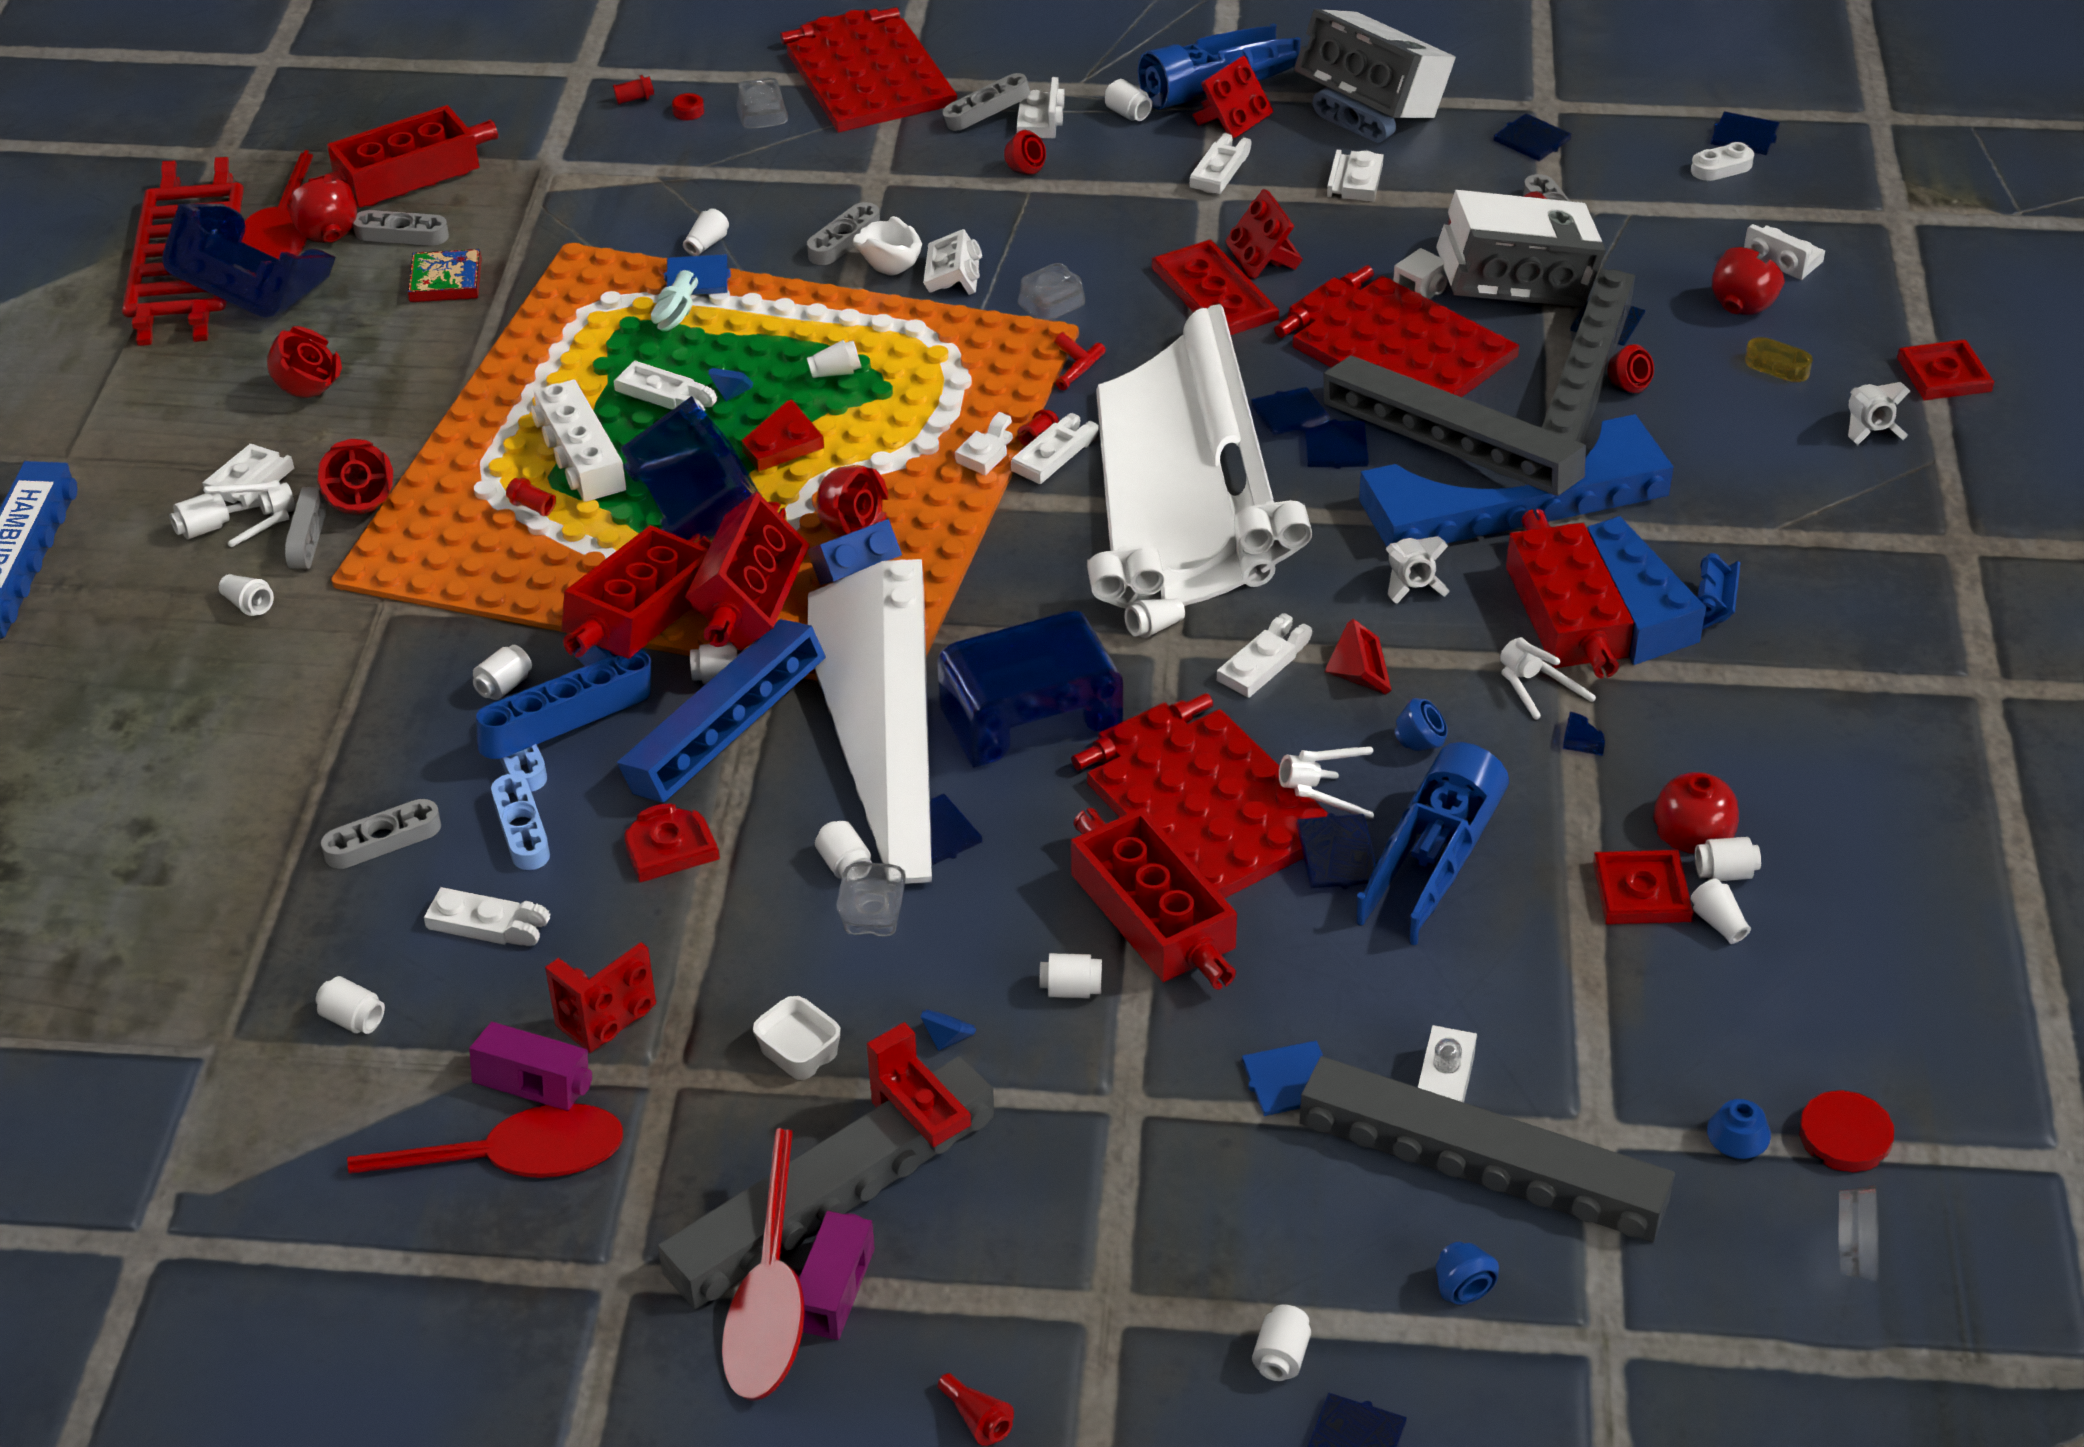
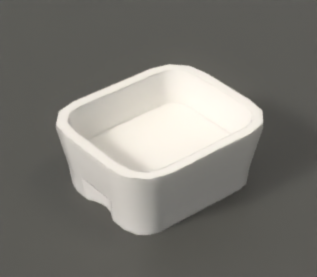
M789 996L781 1000L754 1022L753 1033L759 1043L761 1052L797 1080L810 1078L820 1066L831 1062L837 1055L841 1032L840 1026L835 1020L800 996Z

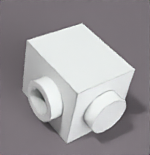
M1419 248L1394 265L1393 281L1430 299L1434 295L1441 294L1447 285L1443 259Z

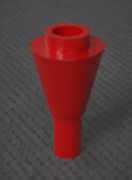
M946 1373L939 1379L938 1389L955 1403L957 1410L978 1444L982 1446L992 1445L1002 1441L1010 1433L1014 1419V1409L1011 1404L973 1388L966 1387L951 1373Z

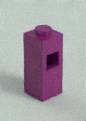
M492 1021L469 1048L472 1083L569 1111L580 1095L583 1096L587 1093L591 1085L592 1071L588 1069V1049Z
M826 1212L799 1278L804 1296V1333L834 1340L840 1339L875 1250L872 1220L863 1219L851 1213Z

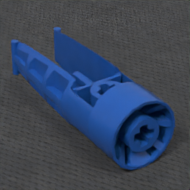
M1272 23L1270 26L1203 37L1198 39L1195 44L1183 47L1173 44L1149 50L1143 53L1138 61V82L1140 88L1147 92L1149 98H1151L1152 108L1160 110L1191 101L1194 96L1205 94L1201 82L1241 56L1247 58L1258 81L1280 74L1292 67L1294 68L1300 52L1301 38L1276 39L1277 24Z
M1465 742L1449 743L1440 750L1412 800L1403 812L1402 818L1393 834L1387 841L1386 847L1371 874L1364 893L1359 892L1357 894L1356 922L1358 925L1365 924V921L1375 909L1413 847L1418 833L1421 834V837L1412 850L1411 855L1419 859V864L1427 867L1428 863L1434 864L1445 844H1448L1411 914L1410 944H1418L1419 930L1428 917L1434 913L1438 903L1456 880L1459 871L1471 855L1472 850L1510 783L1507 770L1493 754L1477 745Z

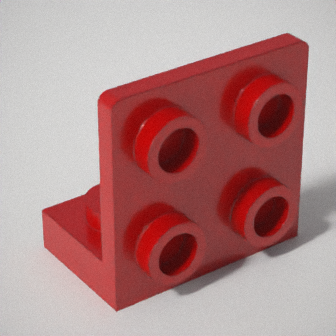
M642 942L638 943L590 979L581 969L577 967L573 969L559 957L545 967L555 1026L582 1048L588 1049L589 1053L614 1039L621 1030L637 1018L645 1016L656 1005L649 948Z

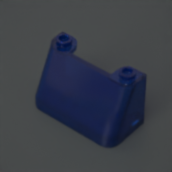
M179 204L162 257L164 267L173 276L264 318L281 315L325 281L331 273L336 258L322 250L310 249L302 253L301 256H296L289 252H281L279 259L253 248L242 242L246 227L244 218L239 212L224 204Z
M692 396L620 448L627 460L623 464L624 469L634 482L637 483L639 480L644 482L664 516L660 519L663 526L660 529L686 540H689L695 534H700V539L702 536H705L712 542L725 514L756 491L761 495L732 444Z

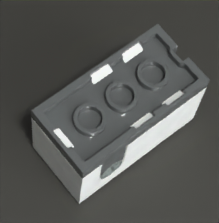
M1313 10L1306 31L1310 39L1307 46H1301L1294 71L1391 117L1435 118L1456 59L1455 56L1358 12Z
M1455 190L1448 210L1451 224L1443 225L1436 246L1440 258L1443 259V267L1454 295L1585 307L1606 252L1585 203Z

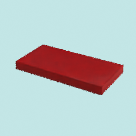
M1212 240L1203 241L1152 258V269L1193 313L1201 308L1208 309L1212 305L1221 304L1224 308L1230 335L1279 320V309Z

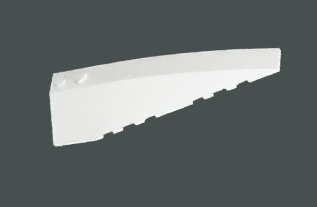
M922 559L882 561L808 593V625L813 627L826 656L815 667L816 677L819 685L822 687L828 711L832 715L835 731L850 773L853 775L860 801L862 800L870 830L872 829L876 847L889 884L932 882L925 597Z

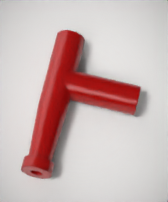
M1061 332L1054 340V343L1076 362L1063 376L1056 379V386L1062 391L1067 390L1073 381L1085 373L1105 354L1106 349L1104 345L1096 342L1085 351L1064 332Z

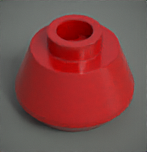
M1021 130L1006 144L1004 158L1013 171L1036 174L1044 166L1046 148L1042 139L1034 132Z
M1637 344L1627 345L1610 358L1607 368L1608 377L1614 386L1629 393H1640L1649 386L1653 378V359L1642 346Z

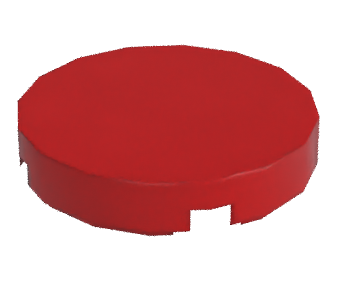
M1837 1090L1824 1092L1808 1102L1802 1111L1799 1137L1805 1150L1812 1157L1815 1153L1818 1157L1824 1159V1165L1834 1170L1853 1173L1871 1170L1879 1165L1880 1160L1885 1157L1887 1158L1894 1142V1125L1888 1112L1875 1100L1860 1093Z

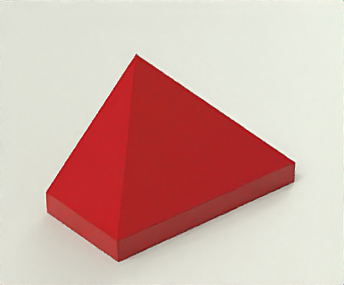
M1351 619L1346 624L1324 672L1387 694L1392 689L1380 639L1358 621Z

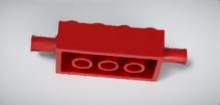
M448 105L328 143L327 147L333 172L316 178H310L308 182L324 178L326 183L336 184L335 179H340L349 184L358 208L373 206L379 201L394 196H403L409 191L424 186H432L439 181L454 176H462L469 171L480 168L476 145L498 139V131L491 119L467 127Z
M757 491L725 514L685 596L691 602L693 608L710 621L704 630V639L707 641L713 633L714 635L709 644L714 647L725 646L730 641L739 651H742L774 628L810 546L785 520V508L783 507L778 513L777 511L781 504L767 502Z
M1533 509L1529 510L1522 517V524L1526 531L1510 533L1506 569L1539 640L1546 652L1560 659L1559 665L1551 664L1553 668L1591 663L1596 677L1604 678L1600 668L1603 667L1606 677L1609 678L1619 669V663L1616 659L1629 658L1634 621L1584 522L1550 527L1543 510L1536 509L1539 520L1536 518Z
M649 525L564 591L561 631L568 633L563 640L565 650L571 656L575 653V657L578 658L582 657L591 647L597 645L617 656L631 658L693 607L685 596L711 545L707 537L702 536L700 539V534H695L689 540Z
M1087 808V813L1091 819L1082 810L1075 817L1073 823L1076 830L1082 835L1071 839V875L1163 983L1197 967L1209 980L1214 989H1222V984L1218 981V978L1227 987L1236 976L1234 967L1222 956L1236 948L1237 912L1144 808H1140L1107 824L1094 808Z

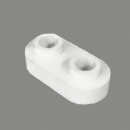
M1733 142L1726 146L1706 149L1693 156L1691 173L1696 178L1706 181L1744 173L1752 168L1754 152L1741 142Z

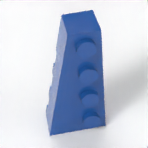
M1618 516L1588 526L1587 530L1634 621L1629 652L1632 664L1636 665L1699 643L1706 606L1623 518Z

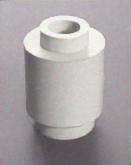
M1124 79L1114 81L1105 91L1106 106L1131 121L1144 120L1152 109V100L1147 92Z
M205 493L174 504V513L169 514L175 533L177 535L183 534L187 540L222 528V523L230 520L225 501L218 493L214 495Z
M731 642L722 647L703 644L699 646V649H690L692 680H702L703 684H707L745 649L739 651Z
M517 645L502 647L474 668L473 685L481 696L499 700L528 677V672L532 669V662L528 654Z
M833 821L820 829L815 840V847L834 875L847 883L856 882L865 877L872 867L871 854L851 824L847 821Z
M1749 837L1706 840L1705 844L1696 845L1695 848L1697 875L1699 878L1719 879V881L1752 879L1754 870H1760L1761 868L1759 846L1752 845Z
M1049 953V962H1040V988H1048V997L1090 998V994H1101L1102 959H1091V954Z
M341 976L323 983L316 995L318 1014L353 1033L363 1032L369 1034L373 1032L380 1024L384 1015L385 1005L379 1001L377 994Z
M1278 1305L1273 1308L1271 1313L1265 1316L1252 1355L1253 1364L1264 1377L1273 1381H1283L1298 1375L1311 1335L1307 1314L1295 1306Z

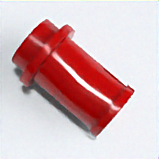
M639 75L640 79L618 85L614 84L613 90L618 105L644 97L646 100H649V96L655 95L650 76L644 78L643 75Z
M1042 409L1037 411L1031 421L1022 425L1017 430V433L1021 434L1018 436V440L1026 447L1053 423H1058V416L1051 410Z
M514 478L506 489V496L510 499L511 504L515 506L523 505L542 516H548L555 507V495L531 485L530 480L527 478Z

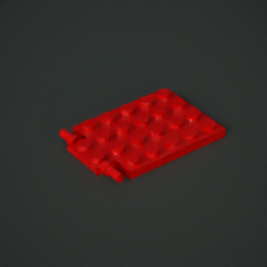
M897 7L881 11L875 8L866 12L865 10H850L843 15L819 17L815 21L800 25L799 29L780 33L782 44H787L788 56L838 133L943 109L957 101L956 92L904 18H900V12Z
M1365 265L1355 273L1349 272L1340 279L1333 277L1290 306L1288 318L1274 328L1276 335L1280 338H1284L1294 330H1301L1293 336V348L1330 368L1352 355L1459 397L1465 396L1517 358L1519 354V344L1383 275L1361 289V284L1374 276V271L1369 265Z
M1204 693L1187 702L1180 700L1170 706L1163 702L1098 733V739L1093 741L1092 747L1071 757L1072 764L1078 771L1098 761L1105 763L1087 772V784L1119 818L1144 808L1224 898L1308 857L1313 851L1310 850L1308 853L1306 844L1317 852L1309 842L1330 823L1343 832L1329 819L1331 818L1336 824H1340L1314 799L1296 796L1293 788L1281 786L1279 782L1280 766L1221 709L1191 722L1193 716L1213 707V700L1208 693ZM1314 820L1305 829L1302 830V827H1304L1309 821ZM1317 820H1319L1321 824H1324L1320 825L1321 828L1315 824ZM1311 825L1317 826L1318 831H1311V837L1305 833L1307 829L1310 830ZM1329 826V827H1328L1322 834H1320V835H1327V834H1329V833L1331 832V829H1332V833H1333V832H1334V827H1333V826ZM1335 829V834H1341ZM1334 835L1333 843L1339 841L1337 838L1342 839V837ZM1331 839L1319 842L1317 845L1327 846L1331 843ZM1314 841L1312 842V844H1313L1317 849H1319V850L1323 849L1322 847L1316 846V845L1314 844Z

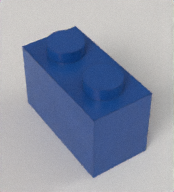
M889 519L807 550L820 585L839 580L879 562L888 561L902 555Z

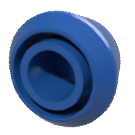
M1421 698L1411 699L1396 719L1395 735L1405 748L1410 747L1414 751L1439 748L1444 745L1448 733L1447 726L1440 711L1429 700Z
M1734 1099L1726 1102L1708 1122L1707 1135L1711 1144L1728 1157L1735 1159L1753 1158L1762 1154L1770 1144L1771 1131L1765 1114L1757 1104L1749 1100Z
M1454 1242L1446 1246L1441 1251L1436 1264L1440 1295L1445 1301L1458 1305L1469 1304L1482 1298L1495 1286L1498 1280L1499 1263L1494 1257L1473 1243Z

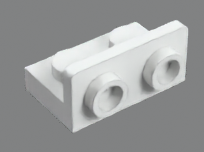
M1052 77L1050 92L1032 90L1026 99L1020 101L1017 132L1030 130L1040 138H1055L1056 127L1063 124V108L1065 103V89H1059L1058 77Z
M1754 224L1747 228L1744 248L1759 252L1757 258L1766 264L1771 259L1782 272L1802 280L1824 260L1825 250L1813 246L1808 241L1783 233L1780 229L1767 225L1761 228Z
M962 229L928 243L923 283L930 293L941 288H950L959 281L969 295L976 292L977 279L980 277L978 269L979 259L982 257L977 241L975 239L971 240L965 229Z

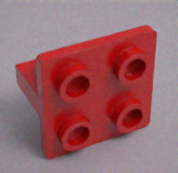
M1241 56L1201 82V86L1208 98L1201 102L1203 108L1192 115L1198 126L1219 118L1226 133L1232 135V139L1272 114L1273 108L1247 58Z
M1262 189L1256 199L1251 202L1248 210L1237 225L1230 231L1225 240L1226 244L1248 276L1253 279L1259 276L1269 261L1275 266L1281 267L1283 264L1296 270L1303 260L1288 239L1294 224L1270 191Z

